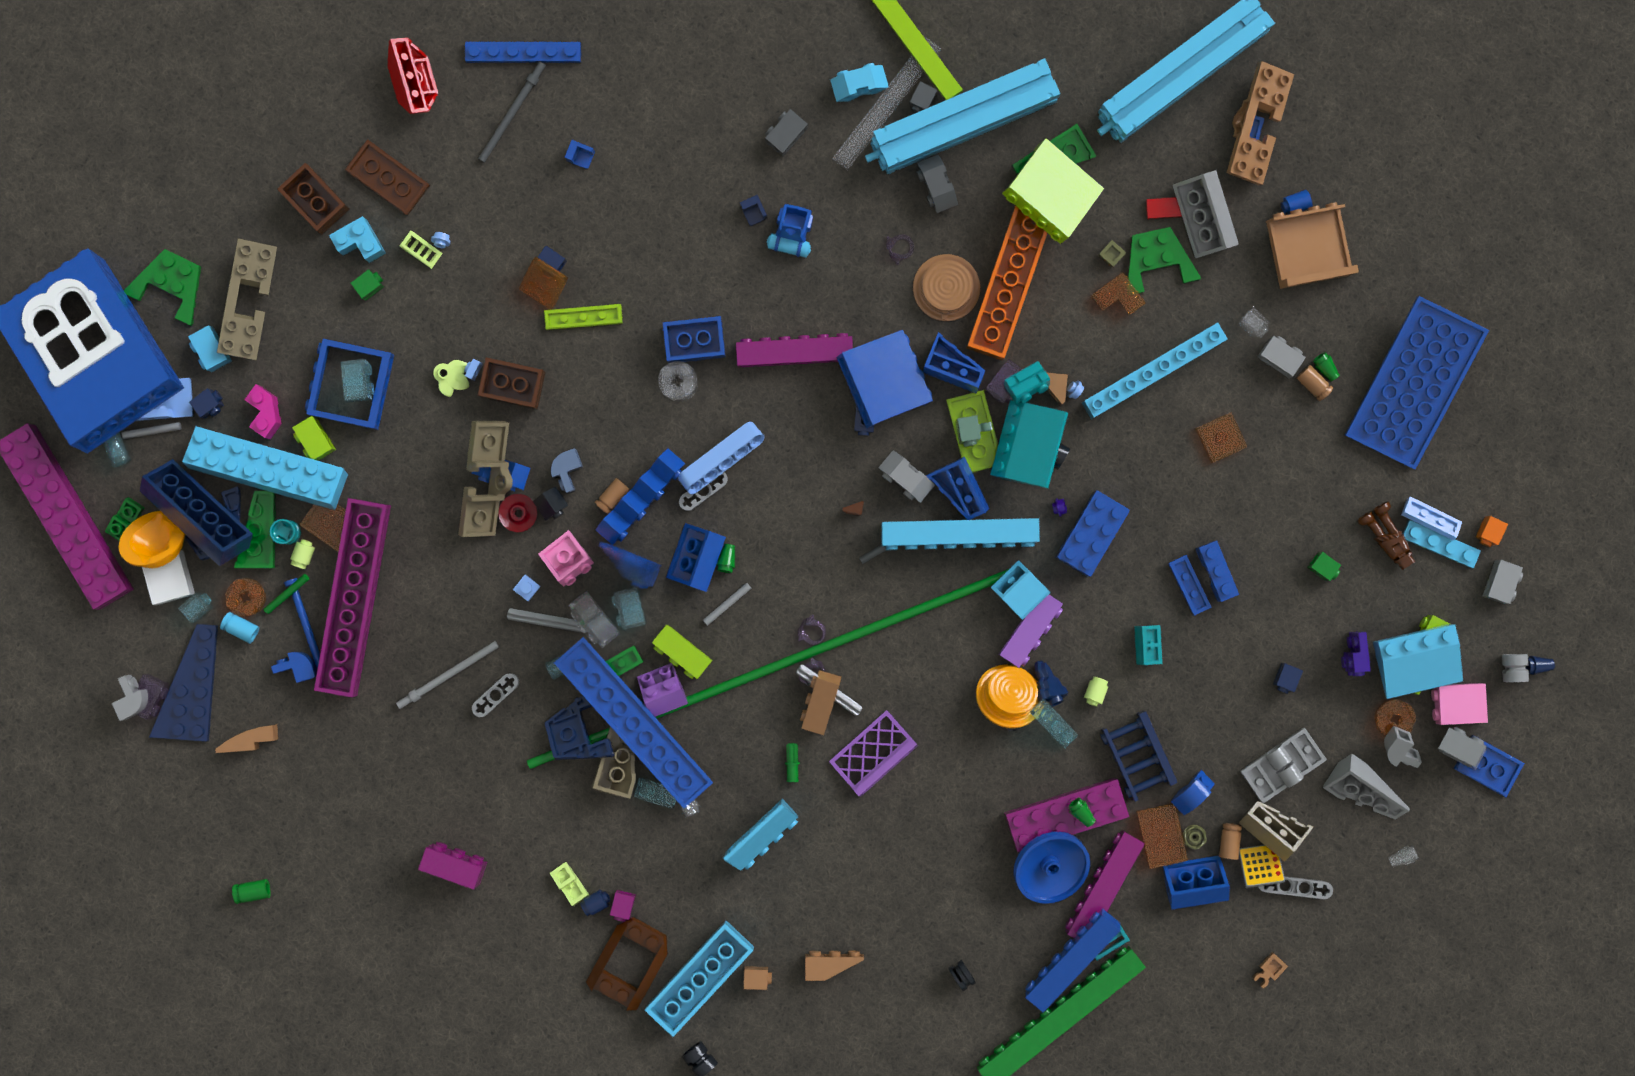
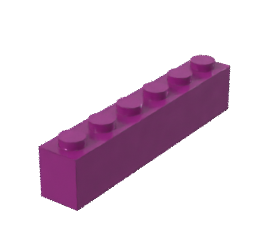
M848 333L836 334V337L821 334L817 335V338H809V335L798 336V339L791 340L789 336L779 337V340L771 341V338L766 337L759 338V341L752 342V339H740V342L736 343L737 366L742 368L838 362L836 358L838 355L853 349L852 336H848Z
M1123 830L1120 833H1116L1112 840V843H1114L1112 849L1107 850L1104 854L1102 867H1098L1094 872L1093 877L1095 879L1092 885L1090 883L1087 885L1083 901L1077 903L1073 919L1069 918L1065 925L1067 935L1075 938L1080 927L1086 926L1090 922V917L1096 911L1099 912L1102 908L1108 911L1145 844L1144 842Z

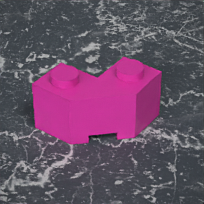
M255 384L245 398V401L260 412L249 427L264 438L271 440L282 424L278 409V399L262 386Z

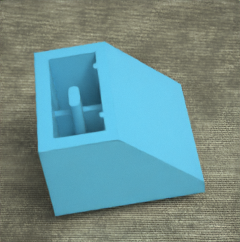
M1019 560L991 587L1022 620L1050 594V591Z

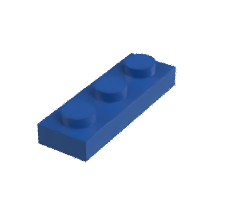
M1187 555L1169 562L1168 565L1192 615L1195 616L1211 608Z

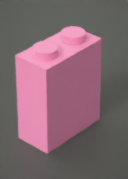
M1449 684L1436 687L1431 691L1432 701H1435L1432 717L1436 724L1488 723L1486 684Z

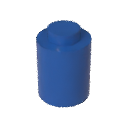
M1307 190L1284 197L1283 202H1281L1283 212L1290 215V211L1297 209L1305 211L1313 206L1311 196Z

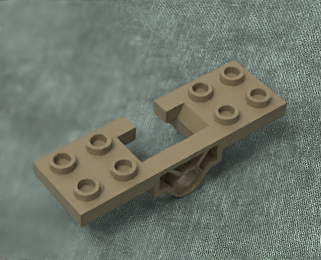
M243 239L237 240L217 348L218 354L257 360L265 312L255 310L254 317L236 314L235 307L240 285L259 288L258 294L269 295L277 252L276 246Z
M472 421L466 470L479 472V467H491L488 495H476V488L464 487L458 533L461 537L495 536L499 502L504 500L505 494L512 488L513 484L508 470L509 462L505 461L509 422Z

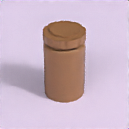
M1311 365L1307 366L1296 377L1314 397H1317L1318 401L1325 399L1333 390V387L1329 386V383Z
M615 478L595 503L603 512L609 514L630 489L619 479Z
M1223 823L1222 828L1224 829H1222L1219 857L1238 860L1241 842L1240 830H1242V826Z

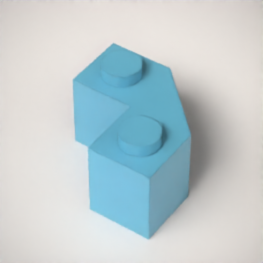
M874 63L866 64L862 68L852 71L844 70L838 72L837 76L830 80L836 102L851 101L861 95L877 94L889 88L883 65H874Z

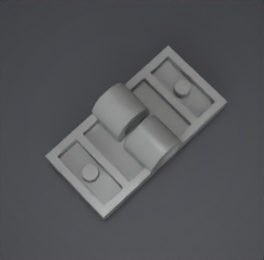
M1303 727L1240 770L1260 802L1264 804L1285 788L1292 787L1300 782L1304 775L1327 759L1306 728Z

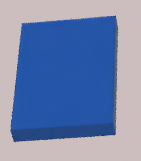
M1485 741L1486 752L1476 770L1457 761L1454 770L1504 797H1507L1525 764Z

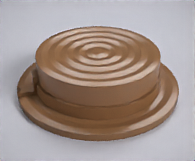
M942 254L928 259L918 269L913 282V294L919 308L929 317L939 321H954L966 316L976 305L980 295V281L973 266L965 259L956 255Z

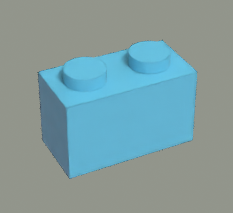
M208 325L188 336L191 341L189 345L194 353L197 352L200 357L198 362L204 370L213 372L232 361L229 355L217 353L219 336L213 327Z

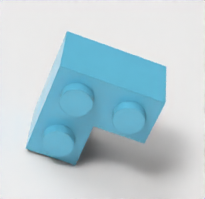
M363 216L329 235L337 251L343 256L359 248L364 259L370 263L386 254L368 220Z

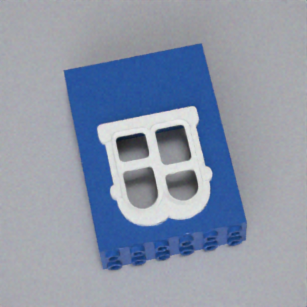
M89 248L80 251L76 257L64 262L55 271L46 274L39 282L31 284L27 290L15 295L6 304L0 305V330L70 446L87 454L184 389L181 381L106 261ZM68 292L79 293L91 311L89 317L75 326H71L60 307L62 297ZM50 310L57 317L59 326L41 337L34 327V317L39 311ZM97 322L105 333L106 340L91 351H87L80 341L78 334ZM66 333L79 353V358L64 369H59L46 345L60 334Z

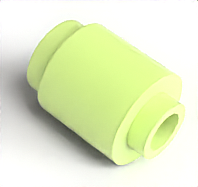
M301 539V542L296 541L290 558L292 560L291 565L306 569L315 550L312 542Z
M1093 676L1084 695V698L1087 699L1086 703L1096 707L1098 704H1102L1108 689V681Z

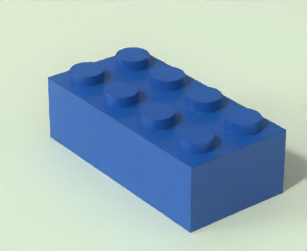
M1098 490L1094 491L1055 558L1085 576L1091 577L1130 509Z

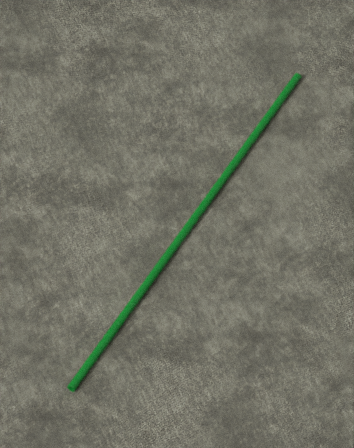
M1009 569L686 697L688 704L655 718L658 719L990 587ZM609 728L589 735L590 745L606 739ZM552 750L528 759L527 764L529 768L532 769L555 760Z

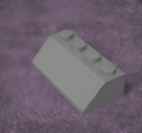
M1216 170L1173 184L1195 258L1239 245Z

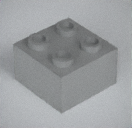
M1457 727L1454 730L1449 728L1438 748L1439 752L1476 770L1486 752L1484 741L1475 736L1472 739L1467 737L1466 732Z

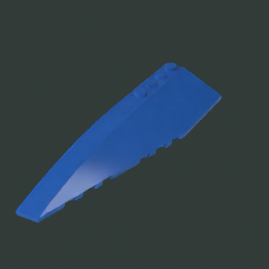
M599 543L601 549L612 560L622 575L632 580V585L645 589L648 586H654L662 565L610 544Z

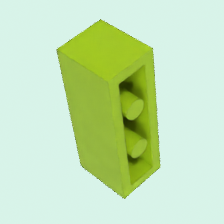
M668 624L652 642L655 645L653 649L661 655L667 654L670 657L669 661L676 667L682 666L685 669L684 673L691 679L694 677L698 679L713 661Z

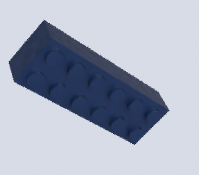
M173 459L142 476L140 492L218 566L223 565L250 548L253 533Z

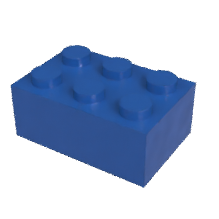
M721 316L663 322L668 364L726 357Z

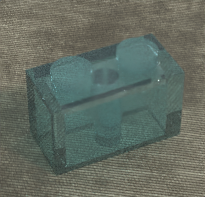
M365 359L340 362L345 401L372 400L374 386L373 383H370L369 376L372 375L371 364H368V361Z
M638 587L614 592L612 603L614 608L618 609L619 615L616 616L618 626H622V629L626 630L646 625Z

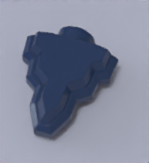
M1043 661L1035 662L1034 670L1037 679V698L1039 703L1047 702L1049 707L1061 704L1064 701L1063 697L1068 695L1066 687L1062 686L1060 680L1053 675L1046 663Z

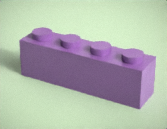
M1047 595L1021 620L998 655L1017 668L1021 665L1024 667L1030 659L1028 656L1030 651H1035L1041 643L1039 640L1041 635H1046L1052 627L1050 624L1052 619H1057L1063 611L1061 608L1063 604L1051 595Z

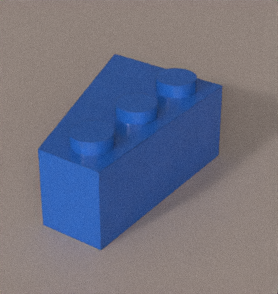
M938 332L924 365L923 373L977 394L985 370L970 357L959 351L954 344L948 342Z

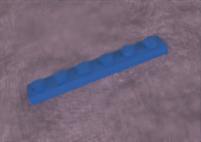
M465 42L466 63H539V61L542 63H581V42Z

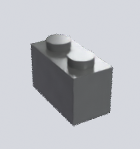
M791 109L787 113L783 112L778 118L779 123L775 127L771 126L765 133L766 143L781 156H784L808 129V124Z

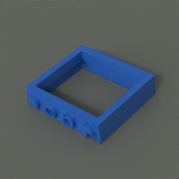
M322 339V343H319L317 349L319 354L318 362H315L313 367V373H315L314 381L312 380L309 385V392L311 394L310 399H307L305 404L306 414L378 430L394 354ZM329 347L382 357L368 421L316 410Z

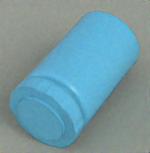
M228 612L221 622L220 629L226 630L231 635L251 644L259 631V626Z

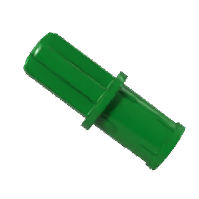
M788 743L786 745L787 762H785V765H787L786 782H799L798 765L800 762H798V744Z

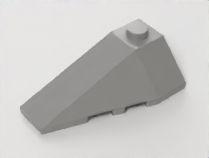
M1353 754L1338 762L1323 786L1325 790L1339 799L1345 800L1346 797L1356 801L1355 805H1369L1373 807L1374 812L1393 819H1397L1409 812V807L1369 765Z

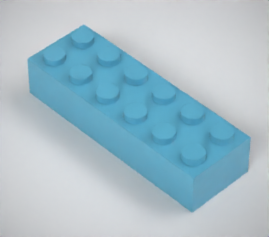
M725 920L648 1003L645 1011L674 1037L751 954L754 946Z

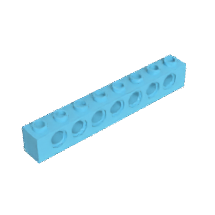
M1216 323L1082 402V405L1090 418L1093 419L1223 343L1228 338L1219 323Z

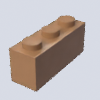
M819 670L817 677L813 676L810 687L814 689L812 694L808 693L805 704L808 705V708L802 711L800 721H803L801 729L824 735L840 685V676Z

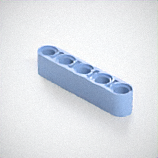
M747 422L684 469L678 476L679 482L688 493H697L758 447L764 441L763 433L753 422Z

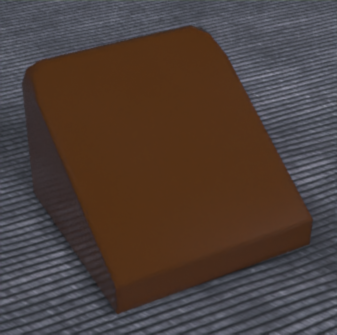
M864 501L844 507L842 512L860 516Z

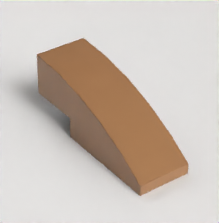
M277 724L251 729L238 734L216 748V753L259 749V742L278 740Z

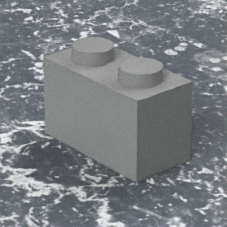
M1272 336L1257 357L1286 377L1291 378L1306 357L1302 355L1303 352L1300 349L1288 346L1286 344L1287 341L1282 337Z
M1495 560L1483 597L1502 604H1511L1517 594V591H1515L1517 583L1519 584L1523 577V567L1503 560Z

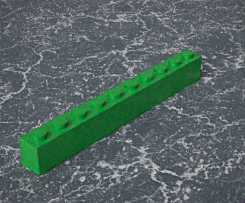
M1129 946L1127 948L1122 947L1116 952L1117 956L1112 960L1107 959L1104 961L1097 972H1090L1082 984H1075L1070 989L1071 992L1068 995L1060 996L1055 1001L1053 1007L1050 1009L1048 1007L1044 1012L1041 1011L1038 1019L1035 1021L1033 1019L1024 1025V1030L1020 1033L1017 1031L1009 1037V1042L1005 1045H998L994 1049L995 1053L990 1057H983L978 1062V1071L982 1076L1012 1075L1146 968Z

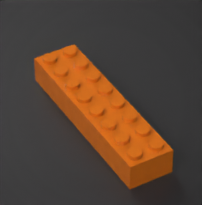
M1016 205L966 349L1001 361L1006 356L1047 236V232L1039 228L1031 218L1024 215Z

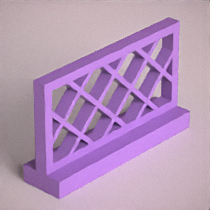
M886 710L829 762L851 786L854 792L861 797L918 745ZM886 716L892 721L891 730L880 729L881 721ZM869 731H877V743L866 742V734ZM880 732H891L890 744L879 743ZM894 733H902L907 738L902 744H893ZM863 744L862 756L851 755L852 746ZM866 745H877L876 756H865ZM879 745L890 746V754L887 757H879ZM840 757H849L848 769L840 768L835 762ZM851 757L862 758V769H851ZM865 758L876 759L875 768L864 770ZM850 771L861 772V780L855 785L850 780Z

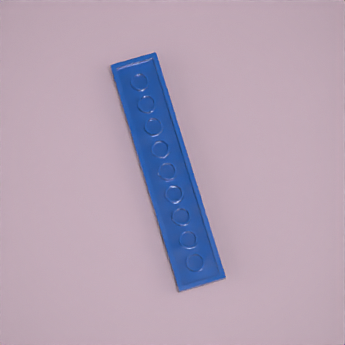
M584 637L554 662L684 809L713 783Z

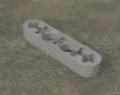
M1284 876L1285 880H1288L1290 883V887L1286 891L1280 889V883L1275 884L1276 890H1273V885H1267L1266 888L1258 886L1261 891L1266 893L1328 899L1333 894V887L1326 881ZM1303 882L1309 885V890L1306 893H1301L1299 890V885ZM1325 885L1328 892H1324V895H1322L1320 891L1314 890V887L1322 888Z

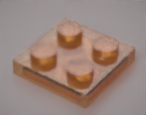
M535 257L519 289L551 310L554 308L568 277L538 257Z

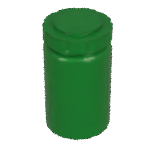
M268 879L232 886V896L236 904L268 899L271 895Z

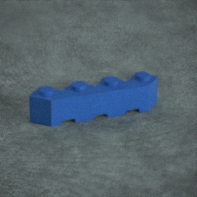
M669 448L656 459L651 468L639 478L633 488L621 498L616 507L601 521L596 531L612 545L618 540L622 542L628 535L626 531L636 520L640 521L646 515L645 510L654 500L658 501L665 492L663 490L673 479L675 481L678 479L685 463Z

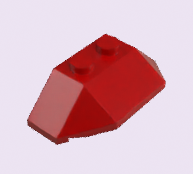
M408 37L390 39L387 67L398 103L410 114L429 112L438 95V90L428 57Z

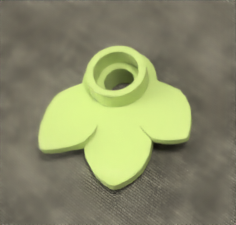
M453 360L449 364L441 363L434 368L433 375L439 382L438 386L442 394L451 397L454 389L464 390L469 388L468 379L463 374L467 363ZM442 369L447 371V375L445 377H442L440 375V371Z

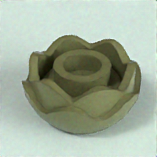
M1198 825L1188 826L1182 835L1184 844L1194 850L1199 849L1207 841L1206 831Z

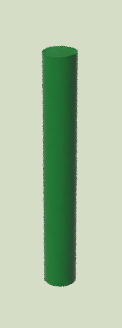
M303 574L264 608L265 613L270 614L309 581L308 575Z

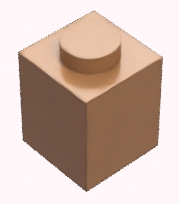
M745 966L744 989L767 990L768 984L772 983V973L768 972V967Z

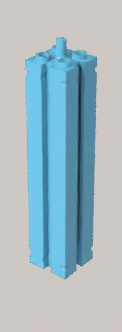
M1258 0L1239 1L1115 94L1111 99L1103 103L1098 111V118L1103 126L1097 130L1098 133L1103 136L1111 130V136L1116 141L1119 140L1122 143L1130 135L1134 134L1266 35L1275 22L1266 11L1262 10Z
M1042 59L1035 64H1030L891 123L882 129L873 131L871 146L874 152L865 155L867 163L879 158L878 162L881 170H886L888 175L897 169H902L1043 109L1048 105L1055 104L1060 96V91L1051 76L1046 59Z

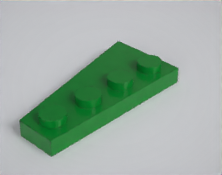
M1078 124L1073 125L1050 140L1054 146L1075 164L1097 157ZM1035 151L1011 165L1017 175Z
M254 491L248 513V521L245 525L253 533L250 548L238 555L234 568H275V541L270 536V527L275 522L276 493Z

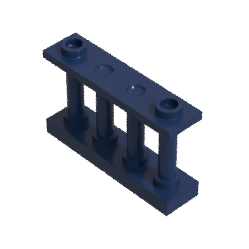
M1144 710L1136 713L1138 718L1135 719V722L1110 733L1104 727L1101 729L1103 734H1100L1104 745L1108 744L1126 784L1124 791L1128 799L1132 798L1135 802L1138 801L1136 793L1161 782H1167L1170 786L1178 783L1148 714ZM1138 728L1144 730L1146 734L1143 737L1144 739L1116 750L1113 739ZM1151 746L1154 754H1151L1152 757L1124 768L1121 757L1143 747ZM1153 764H1159L1162 770L1159 772V775L1132 786L1128 775Z

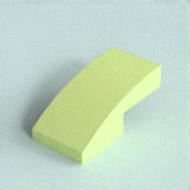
M567 862L550 872L555 883L563 891L571 906L577 905L585 897L589 896Z

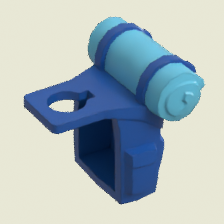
M785 204L780 209L777 217V224L779 226L776 234L771 233L767 239L768 249L806 258L811 251L810 242L806 241V234L810 232L813 222L811 210Z

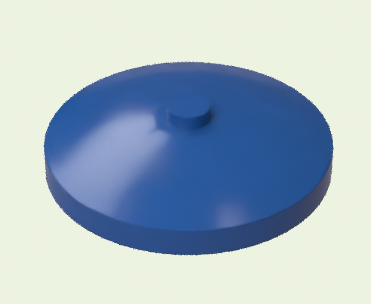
M1065 832L1045 833L1031 840L1020 851L1014 864V879L1021 893L1028 899L1038 903L1059 902L1073 895L1083 885L1089 873L1090 857L1087 849L1077 837Z

